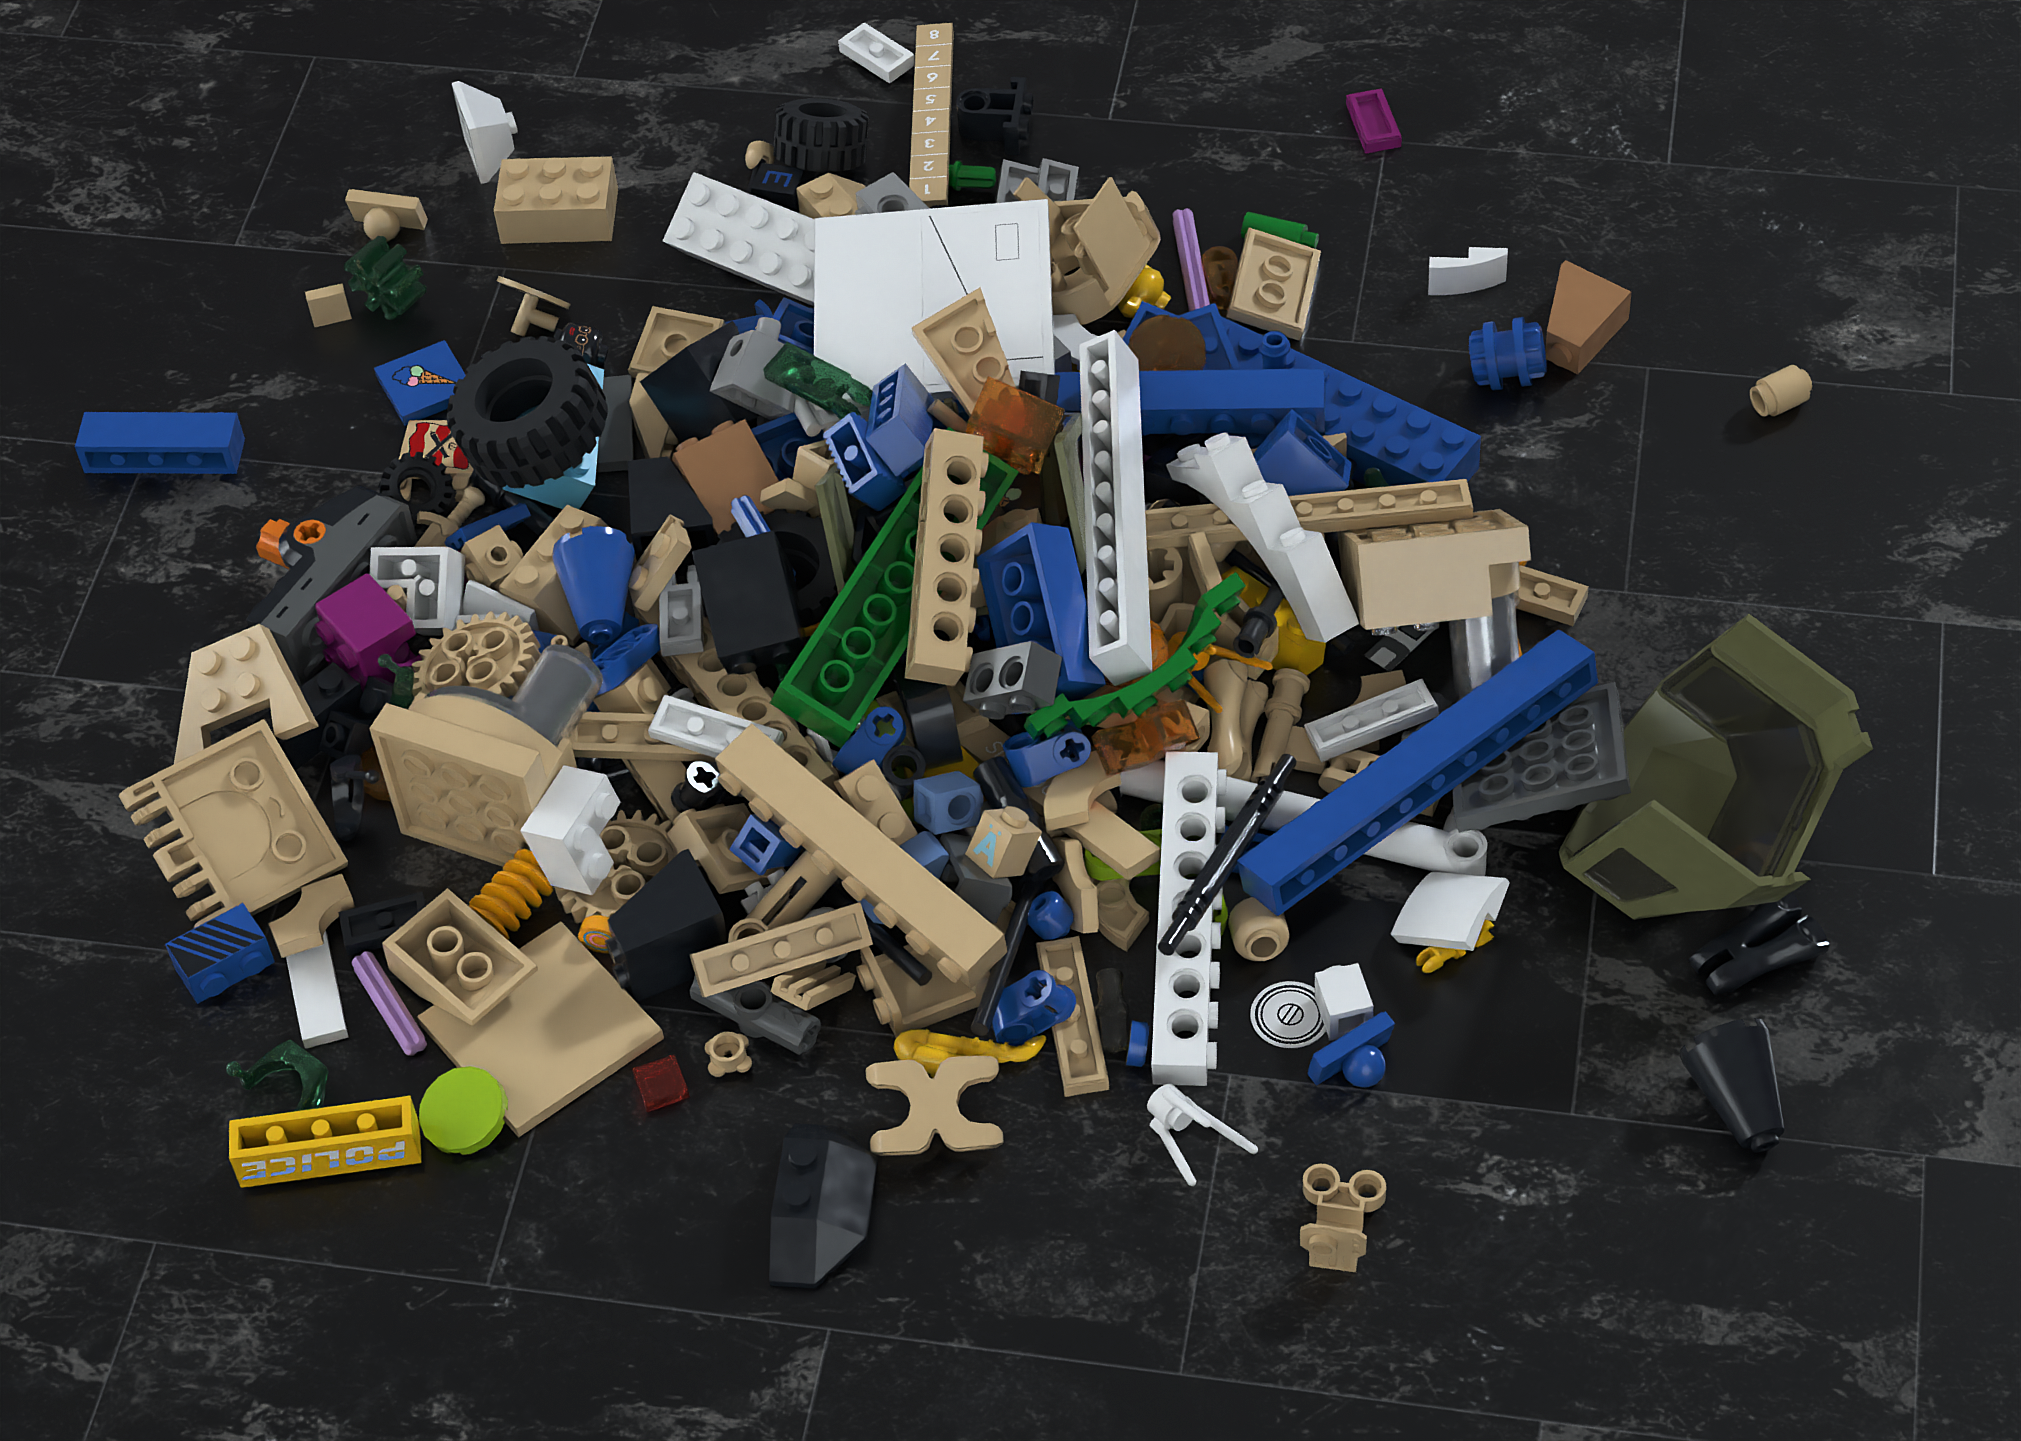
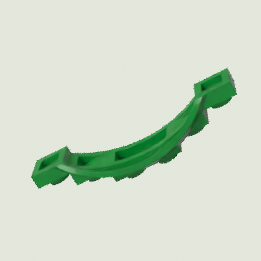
M1235 572L1203 594L1194 607L1188 630L1177 650L1170 659L1149 675L1118 691L1091 699L1068 701L1062 693L1054 699L1052 706L1042 707L1030 715L1024 724V728L1034 740L1043 733L1047 738L1058 733L1069 723L1065 718L1067 716L1070 717L1078 729L1088 722L1094 728L1115 713H1119L1123 719L1132 712L1137 717H1140L1158 703L1155 696L1166 688H1169L1174 693L1193 678L1189 672L1192 671L1198 662L1193 653L1198 655L1217 641L1214 634L1222 623L1214 613L1217 612L1222 617L1241 603L1238 596L1246 585Z

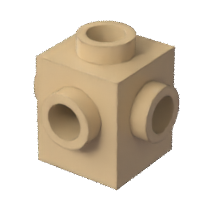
M500 525L465 542L460 553L466 555L465 577L467 580H474L499 593L501 583L524 557L519 545L515 541L508 539Z

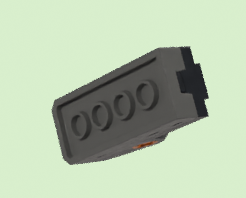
M359 485L329 499L307 515L297 518L291 524L281 519L277 522L270 519L260 530V539L256 545L259 557L285 567L289 571L276 582L271 592L253 608L246 619L248 626L244 630L257 624L270 629L299 687L313 678L326 662L322 651L327 648V645L321 640L314 627V624L319 622L315 604L361 576L370 574L371 547H414L418 542L407 504Z

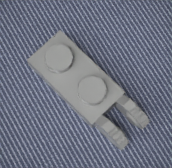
M695 565L688 566V584L676 585L674 573L659 594L660 648L662 657L704 652L703 596Z

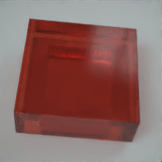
M674 1054L632 1068L634 1079L647 1112L690 1097Z

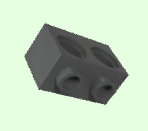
M1033 641L974 653L971 658L963 702L979 709V714L989 719H1003L1005 715L1017 712L1033 713L1034 709L1052 706L1054 704L1062 657Z

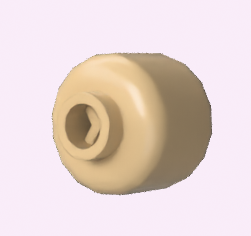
M1254 897L1242 900L1230 912L1228 925L1235 950L1243 958L1251 961H1266L1282 953L1288 945L1289 930L1284 913L1276 916Z

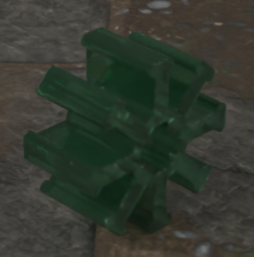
M377 236L344 264V270L353 275L348 281L352 291L360 290L368 294V299L364 302V305L372 312L380 306L385 314V318L394 320L398 315L401 316L426 293L427 286L422 285L418 281L424 275L418 264L415 266L406 265L403 262L407 251L399 244L390 249L384 236Z

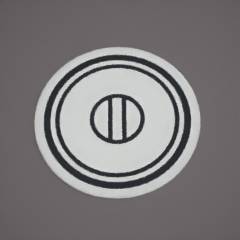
M1285 981L1270 985L1257 995L1251 1006L1250 1017L1253 1028L1262 1039L1272 1045L1282 1048H1300L1317 1041L1326 1032L1315 1000V988L1310 985L1295 981Z

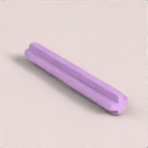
M1186 208L1184 210L1177 209L1172 215L1190 312L1210 305L1193 212Z

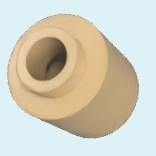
M1789 365L1756 382V386L1750 389L1752 405L1761 416L1765 417L1769 414L1771 416L1779 415L1810 399L1812 381L1805 370L1799 369L1795 365Z

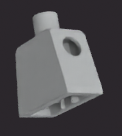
M761 317L758 319L756 330H750L733 336L729 341L710 388V392L769 420L793 413L795 407L798 353L794 348L778 341L781 323L778 320Z

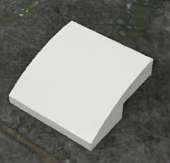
M1430 872L1409 896L1396 920L1391 935L1398 943L1473 951L1484 920L1496 921L1510 882L1506 878Z

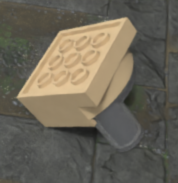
M1501 509L1473 512V518L1337 531L1342 583L1359 620V624L1365 630H1371L1372 635H1388L1397 633V626L1414 625V630L1424 631L1439 628V622L1449 621L1455 698L1461 700L1472 692L1474 688L1482 685L1500 672L1506 665L1519 658L1515 607L1520 603L1519 562L1531 560L1527 525Z
M555 644L547 646L543 650L512 700L477 687L446 686L433 690L428 694L419 692L408 710L386 703L369 729L401 833L502 867L508 860L514 859V854L518 849L531 851L520 830L562 767L565 765L577 768L569 738L603 685V676L595 663L578 650Z

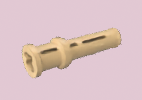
M1285 668L1277 670L1273 675L1272 684L1274 685L1272 698L1268 699L1264 707L1268 720L1255 767L1251 774L1250 781L1252 783L1258 784L1259 777L1269 776L1280 757L1285 754L1291 727L1301 719L1302 708L1300 704L1303 695L1309 690L1310 680L1298 670Z

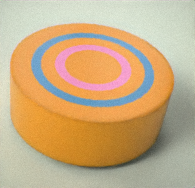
M593 915L586 917L582 921L578 939L586 948L595 952L609 953L605 940L611 938L607 921L609 917Z

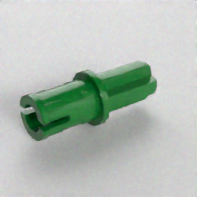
M956 161L954 165L949 164L948 187H953L954 191H960L961 187L992 189L995 185L996 171L993 167L963 165L961 161Z

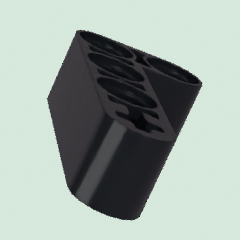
M906 648L891 671L890 676L908 719L914 748L924 757L926 763L925 771L962 762V749L947 686L945 684L905 678Z

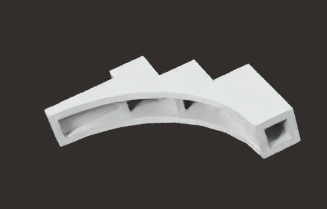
M1226 432L1215 435L1205 441L1206 447H1200L1199 444L1188 446L1177 453L1178 459L1166 465L1172 480L1185 483L1205 495L1240 529L1277 581L1306 639L1326 643L1359 624V620L1322 534L1301 528L1283 484L1265 482L1246 437L1229 436Z

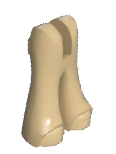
M1221 659L1207 666L1203 673L1204 687L1223 708L1221 713H1216L1207 705L1212 724L1211 740L1207 747V752H1218V769H1227L1228 777L1250 782L1252 774V738L1259 716L1264 712L1265 704L1268 701V687L1262 682L1252 681L1251 679L1247 680L1248 667L1242 662Z

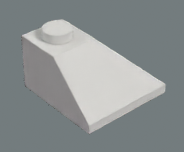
M460 81L453 82L452 87L463 136L480 183L484 184L489 182L501 167V160L507 159L515 149L512 134L518 133L512 112L505 113L499 98Z

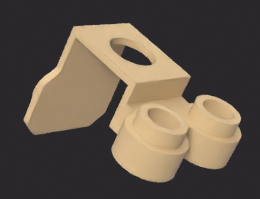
M1327 1164L1312 1165L1303 1175V1194L1308 1201L1317 1205L1316 1224L1309 1223L1301 1227L1300 1246L1309 1251V1266L1356 1272L1358 1257L1366 1255L1367 1236L1362 1233L1364 1212H1373L1384 1204L1386 1199V1182L1379 1173L1372 1170H1362L1355 1173L1349 1183L1340 1182V1176L1332 1166ZM1318 1186H1324L1329 1190L1316 1191L1314 1190V1188ZM1368 1192L1373 1194L1374 1197L1365 1198L1360 1195Z

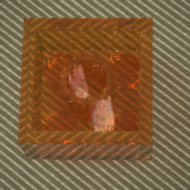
M988 376L968 420L966 434L983 436V449L992 455L1007 460V464L1020 473L1029 475L1032 471L1040 475L1060 429L1066 409Z

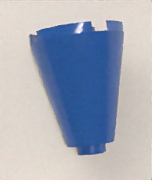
M610 527L582 528V535L570 538L569 532L554 544L552 552L553 564L580 636L595 645L608 644L621 633L629 590L628 585L635 557L634 545L632 542L630 544L627 541L626 534Z

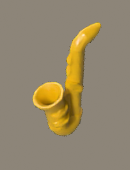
M910 1029L897 1036L893 1048L899 1060H915L922 1064L926 1072L934 1078L940 1063L949 1057L991 1056L997 1059L999 1063L1028 1061L1042 1049L1046 1042V1036H1035L1025 1041L1021 1046H1012L1008 1042H1004V1044L994 1043L991 1039L983 1041L979 1040V1037L971 1039L965 1036L956 1037L934 1033L927 1029Z

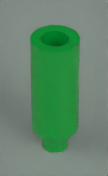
M1253 212L1246 213L1241 229L1242 239H1245L1248 228H1252L1311 248H1316L1319 241V234L1307 231L1306 224Z

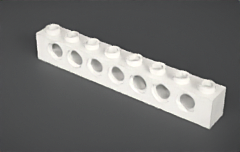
M1166 751L1151 1063L1153 1084L1158 1085L1171 1083L1173 1085L1207 1086L1208 1069H1216L1217 1042H1209V1029H1218V1002H1210L1211 989H1219L1220 962H1212V949H1221V922H1213L1214 910H1222L1223 886L1196 928L1187 932L1173 955L1167 956L1162 954L1158 950V943L1173 922V912L1194 882V880H1188L1183 877L1188 874L1200 873L1218 846L1216 845V833H1225V807H1217L1218 795H1226L1227 769H1218V752ZM1191 798H1200L1203 801L1199 803H1190L1187 800ZM1189 836H1199L1202 839L1198 841H1188L1185 838ZM1186 951L1198 954L1193 958H1183L1180 956L1181 953ZM1183 991H1193L1196 993L1192 998L1178 996ZM1181 1031L1195 1033L1193 1037L1188 1039L1176 1036Z

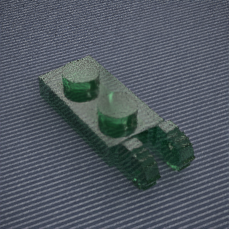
M786 342L763 368L765 379L827 411L832 410L839 419L852 412H855L856 415H862L858 407L842 398L845 393L853 401L861 403L863 406L870 407L873 390L853 379L851 374L789 342Z

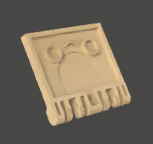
M265 719L126 788L119 794V798L128 812L138 809L131 815V819L136 826L150 822L165 811L170 816L171 822L151 831L144 837L148 848L165 843L174 838L178 833L181 835V838L160 848L153 854L168 882L175 881L191 873L199 866L200 872L173 887L172 890L176 897L189 896L207 883L214 892L213 895L194 903L186 910L189 919L194 921L216 910L219 906H222V909L198 921L194 928L241 903H244L253 916L301 891L302 886L320 881L348 865V860Z

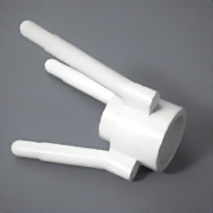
M1171 1083L1159 1087L1148 1101L1147 1109L1155 1117L1151 1121L1150 1127L1160 1135L1189 1186H1194L1196 1179L1172 1138L1169 1129L1180 1131L1186 1128L1192 1120H1195L1206 1128L1212 1127L1251 1154L1258 1152L1256 1145L1197 1106L1188 1096H1185Z

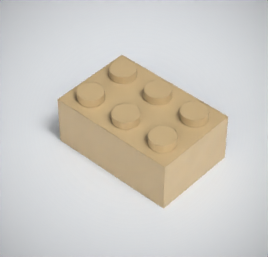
M612 156L502 159L494 206V215L501 244L612 241L618 195V185Z

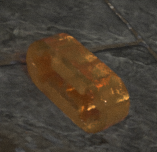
M1216 246L1208 249L1203 254V271L1212 304L1216 303L1218 309L1227 311L1239 263L1234 251L1227 247ZM1217 264H1221L1225 270L1219 271ZM1228 286L1230 293H1226L1222 287Z

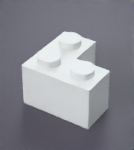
M371 547L370 575L386 592L392 585L402 587L407 596L406 614L412 619L416 633L423 636L443 635L442 629L448 628L452 630L457 615H463L466 555L450 547Z
M564 765L520 830L551 886L593 895L614 864L600 837V833L614 816L621 802L606 774Z

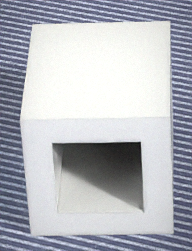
M1358 963L1347 966L1336 965L1315 973V1000L1329 1041L1342 1037L1373 1018L1374 1006Z

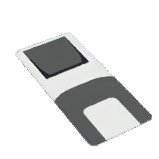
M1431 623L1395 626L1365 656L1384 669L1391 671L1435 630V626Z

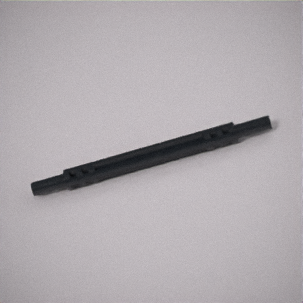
M1283 754L1269 776H1264L1260 780L1172 914L1173 922L1158 943V950L1162 954L1167 956L1173 955L1187 932L1194 930L1237 865V860L1242 857L1283 794V784L1297 764L1296 759L1292 755Z

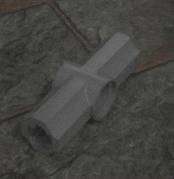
M695 975L689 990L691 999L737 1022L740 1031L746 1036L752 1038L764 1036L799 1055L803 1052H809L816 1043L817 1035L821 1029L820 1019L774 996L770 992V986L759 980L711 996L702 997Z

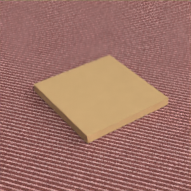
M561 921L519 949L537 965L538 970L473 1026L436 1005H433L417 1016L420 1026L457 1068L472 1066L486 1070L503 1086L508 1098V1110L505 1108L503 1120L518 1137L664 1039L662 1029L624 988L621 989L613 976Z

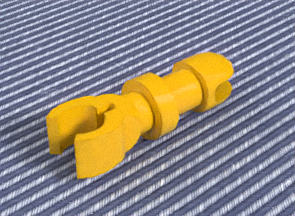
M1484 920L1475 947L1486 944L1494 937L1488 931L1494 927L1490 920ZM1429 946L1418 954L1416 964L1417 966H1422L1423 972L1430 973L1442 967L1444 962L1451 957L1458 959L1464 956L1466 950Z

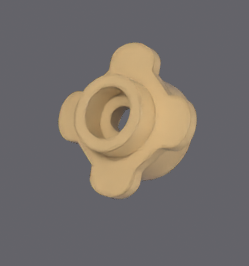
M722 1032L708 1040L705 1044V1051L710 1055L711 1059L708 1065L709 1073L715 1077H721L725 1072L730 1073L737 1070L743 1073L748 1071L752 1066V1060L746 1053V1048L749 1045L748 1038L743 1034ZM727 1054H732L729 1058L725 1057Z

